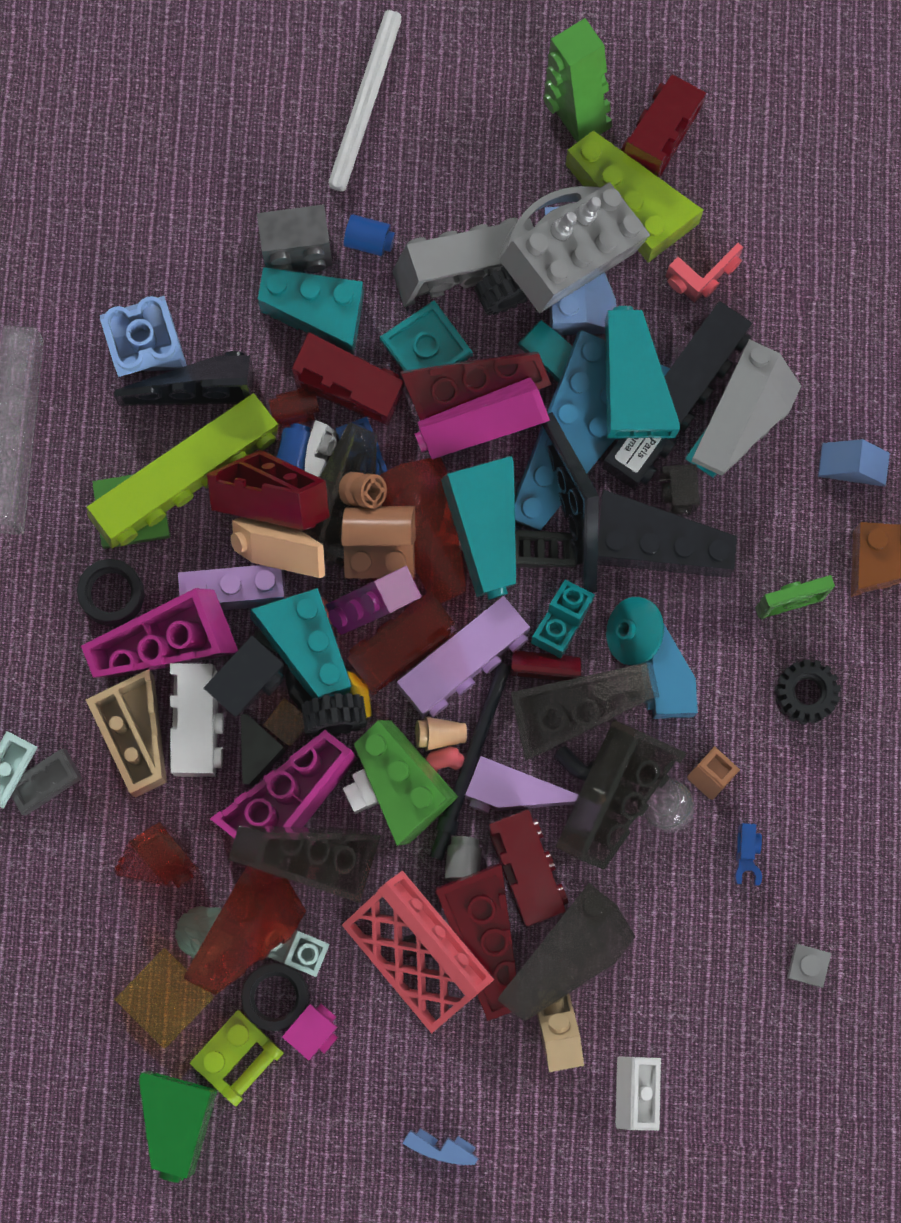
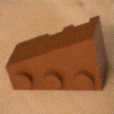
M860 522L853 530L851 597L901 583V525Z

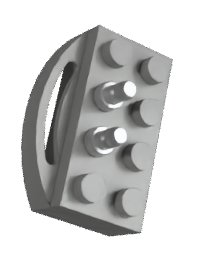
M610 182L601 188L589 186L564 188L541 197L522 214L503 244L499 261L536 310L541 313L635 254L648 239L650 233ZM574 202L552 210L533 229L527 231L524 228L526 220L537 210L555 203Z

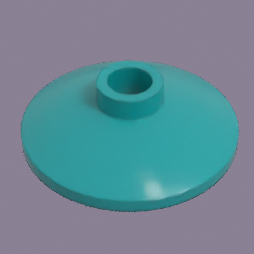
M630 597L620 602L612 611L606 628L609 650L618 661L626 665H641L649 661L659 650L664 635L663 618L658 607L650 600L642 597Z

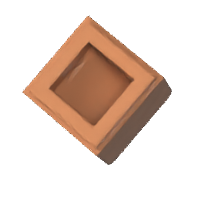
M714 746L687 778L704 795L713 800L740 769Z

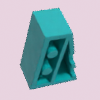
M263 267L258 294V303L262 313L297 330L310 332L353 355L355 354L364 299L363 282Z

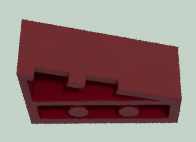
M672 74L666 84L661 82L652 97L654 102L648 110L644 109L637 121L636 129L631 136H628L621 151L660 178L701 110L706 92Z
M308 332L292 367L296 388L387 426L404 391V381L400 379L397 373L385 368L380 369Z
M529 809L489 824L488 834L499 862H502L505 878L524 927L527 928L565 913L564 905L569 903L562 884L556 885L552 874L556 870L550 852H544L540 841L543 838L541 828L537 819H532Z

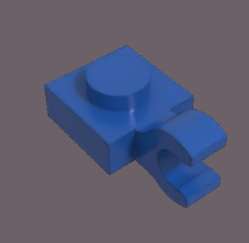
M742 823L738 826L737 870L734 874L736 885L742 884V875L745 871L753 874L754 886H759L762 882L761 870L753 862L755 854H760L762 846L761 833H756L757 824Z

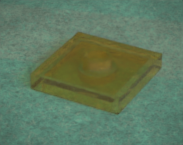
M163 948L114 1000L152 1038L166 1049L206 1008L215 996L166 948Z

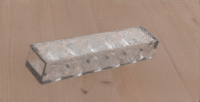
M3 326L0 350V533L24 534L44 339L40 332L34 327Z

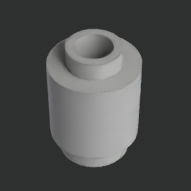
M466 836L451 837V845H447L445 880L453 882L480 871L482 848L479 847V839Z

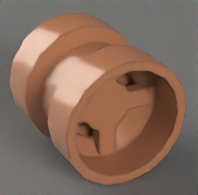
M349 472L340 481L339 495L346 505L375 509L380 507L385 501L387 486L384 479L379 475Z

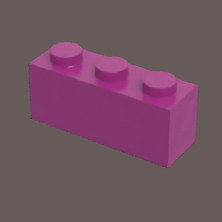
M406 565L326 604L332 625L337 628L340 635H343L390 614L422 596Z

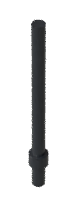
M500 663L494 674L466 752L464 763L453 789L458 798L446 809L444 816L439 817L436 826L438 833L429 856L433 859L443 861L450 838L456 835L459 826L457 819L465 799V794L473 777L511 670V666Z

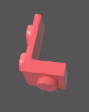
M737 243L704 278L700 277L680 257H677L668 267L666 273L667 281L673 290L679 294L684 293L694 303L702 295L707 298L718 287L719 282L717 280L724 273L730 275L740 265L742 260L739 257L743 246Z

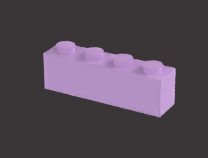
M502 596L399 679L397 687L422 718L429 713L432 717H435L449 705L446 700L455 692L460 696L475 684L473 678L482 670L488 674L502 662L499 657L508 649L515 652L529 640L526 635L529 633L530 626L505 596Z

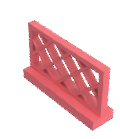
M403 870L383 884L367 902L342 924V927L431 1034L494 981L493 977ZM382 897L392 907L393 916L380 914V899ZM359 919L372 921V936L364 934L355 922ZM380 922L394 925V940L381 937ZM402 926L408 927L416 936V944L403 941ZM381 946L395 949V963L386 961L381 955ZM403 950L417 952V967L403 964ZM425 954L432 955L438 962L439 971L425 968ZM404 973L417 975L418 990L410 989L406 985ZM426 977L440 980V994L426 992ZM448 981L454 982L465 996L463 998L448 996ZM426 1000L440 1003L441 1017L437 1020L427 1010Z

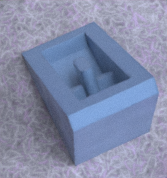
M863 439L823 443L818 477L885 487L890 453Z

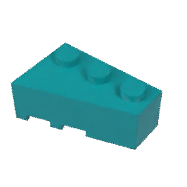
M318 588L251 609L250 619L265 635L275 652H278L288 665L292 674L311 699L316 697L323 698L325 695L334 696L340 693L345 695L350 692L352 685Z

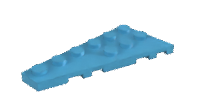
M581 330L577 333L547 413L553 412L586 473L593 467L615 438H607L605 340ZM661 365L665 376L670 368ZM543 426L515 495V522L536 531H540L561 506L559 492H562L557 480V471L553 472L547 446L551 445L552 442Z

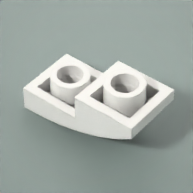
M315 420L306 451L305 471L325 480L328 492L335 482L336 467L327 462L326 459L336 448L337 432L327 424Z

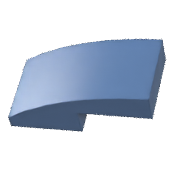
M420 1128L417 1134L410 1130L402 1143L422 1155L446 1163L475 1165L478 1161V1157L473 1154L476 1147L459 1136L455 1141L448 1137L441 1149L435 1146L438 1139Z

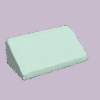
M6 731L0 742V807L3 809L38 748Z

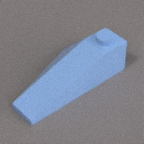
M545 207V215L558 207ZM605 272L549 307L550 327L559 335H577L581 330L590 334H605L607 312L616 307V299Z

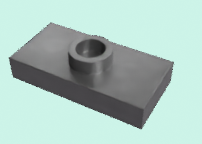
M61 748L23 773L11 797L21 815H28L83 778L67 750Z

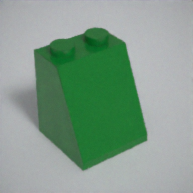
M152 1071L141 1072L139 1084L151 1169L160 1171L159 1178L180 1183V1180L187 1179L195 1173L218 1090Z

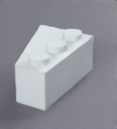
M170 663V674H174V695L170 696V707H173V725L170 729L171 773L174 776L216 777V768H222L223 749L222 747H217V734H223L224 714L218 713V701L204 689L206 684L218 673L213 664Z

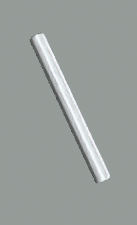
M387 10L384 13L329 179V187L333 190L340 192L346 190L401 24V14L398 12Z

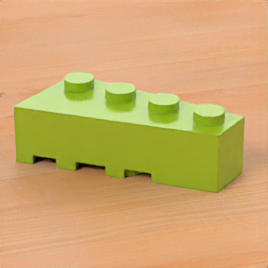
M594 130L567 150L565 165L583 186L601 188L610 182L636 217L640 219L643 226L650 233V236L638 249V252L648 263L699 225L703 213L702 208Z

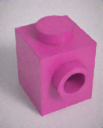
M321 1003L317 1008L309 1004L282 1038L307 1060H311L319 1050L325 1054L338 1039L334 1034L338 1027L333 1023L337 1017Z

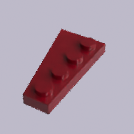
M538 351L400 371L420 421L530 377L538 390L551 385Z
M501 862L436 888V893L451 929L494 979L477 994L487 1021L521 1009Z

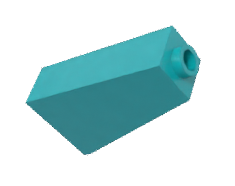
M617 306L613 310H608L605 318L607 438H676L680 430V422L643 311L633 310L631 306Z
M512 456L448 473L441 479L476 597L487 594L488 600L507 595V588L516 584L514 461Z

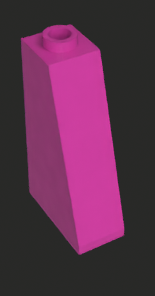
M530 377L418 421L420 432L415 433V437L421 452L428 450L431 459H435L550 421L540 392Z

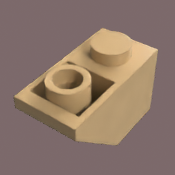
M568 986L533 992L549 1072L584 1066L581 1038Z

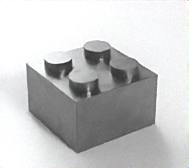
M324 204L257 213L261 249L266 268L286 271L306 269L308 272H318L326 269V266H333Z

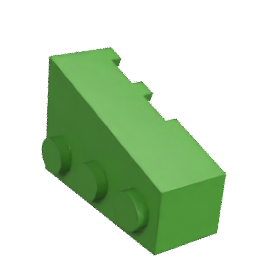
M378 720L354 743L397 846L410 844L458 798L456 793L392 720Z

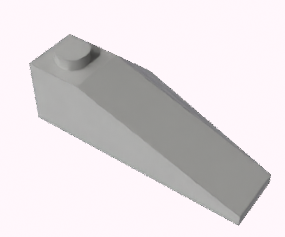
M749 339L691 462L723 476L760 438L762 439L767 435L777 422L782 421L789 414L801 385L780 353Z

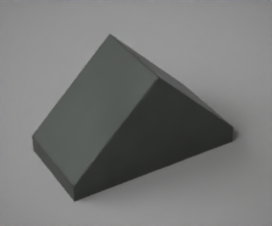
M248 714L240 715L242 782L245 788L253 787L286 751L282 745Z

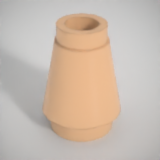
M426 716L424 720L416 721L415 741L417 748H425V751L466 743V723Z

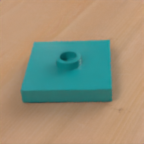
M435 300L380 336L381 343L402 371L461 363L473 356L472 350Z

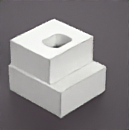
M363 769L352 774L354 783L344 787L343 791L354 813L357 814L379 804L365 770Z

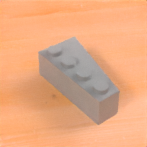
M510 218L504 220L499 225L488 227L487 224H481L467 232L457 233V231H448L441 234L438 238L426 240L425 237H419L409 241L392 270L403 306L407 307L416 304L415 297L427 293L430 294L431 299L443 296L444 291L451 289L457 284H460L463 289L476 286L479 281H483V277L492 275L491 272L494 270H501L503 265L499 261V256L509 232L517 223L518 218ZM528 218L524 223V228L527 231L534 228L531 218Z

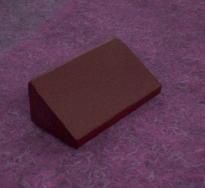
M517 650L512 654L510 675L577 683L581 676V659L577 656L563 655L560 659L553 654Z

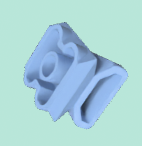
M153 296L146 297L138 304L125 308L121 306L113 307L105 314L99 315L118 377L138 371L176 370L187 366L165 296L158 298Z

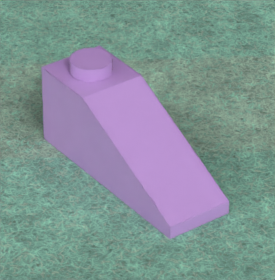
M482 756L479 759L465 794V799L471 801L469 806L484 813H489L490 808L496 811L574 805L578 797L576 793Z

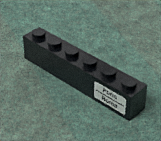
M721 301L716 304L664 376L680 422V430L683 432L687 430L696 416L691 413L696 405L700 403L704 406L715 389L711 387V384L718 376L720 379H723L732 367L733 362L729 360L736 350L742 353L749 339L751 340L752 338L748 334L752 322ZM620 438L605 458L602 468L633 490H636L640 483L644 485L649 483L657 471V468L653 466L660 456L666 459L677 442L673 438Z

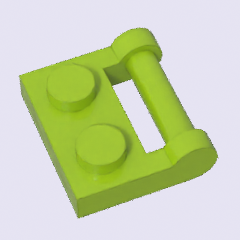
M237 1010L189 1064L207 1079L230 1103L237 1107L244 1099L242 1097L244 1092L274 1059L278 1061L282 1057L284 1051L240 1010ZM258 1043L264 1050L232 1086L228 1084L224 1078L250 1049Z

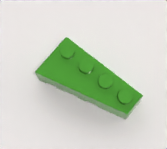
M584 18L551 38L548 67L546 69L545 93L543 96L548 110L553 114L555 112L558 114L576 142L593 130L601 135L613 127L611 118L606 115L611 111L610 102L607 99L604 100V94L609 91L608 82L604 76V73L607 72L605 47L589 22Z

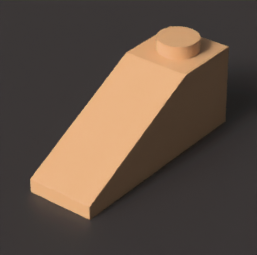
M244 517L232 520V547L234 551L250 562L317 578L325 576L323 544L299 529Z

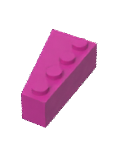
M194 588L81 646L93 678L126 676L141 673L148 669L151 671L170 667V663L187 664L234 655L238 651L215 590Z
M324 730L290 756L287 762L275 771L269 772L256 786L248 792L242 793L234 800V803L222 812L219 811L210 819L265 864L272 867L358 758L352 750Z

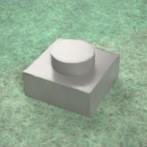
M795 944L787 978L823 988L831 953Z

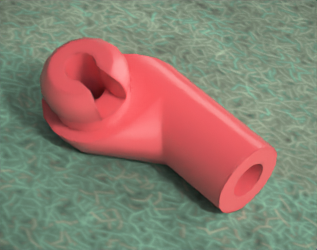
M448 746L431 751L425 759L438 772L439 769L446 767L454 770L460 769L465 758L456 747Z

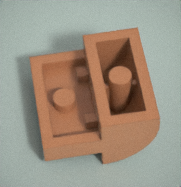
M380 506L375 509L364 507L345 508L342 520L345 578H381L406 565L412 578L415 577V506Z

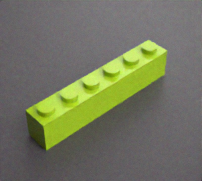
M253 393L86 507L88 518L112 549L119 544L125 546L138 536L137 532L146 525L152 527L165 518V512L175 505L179 508L187 504L194 497L193 493L204 486L207 489L208 473L243 458L256 449L265 450L276 440L278 423Z

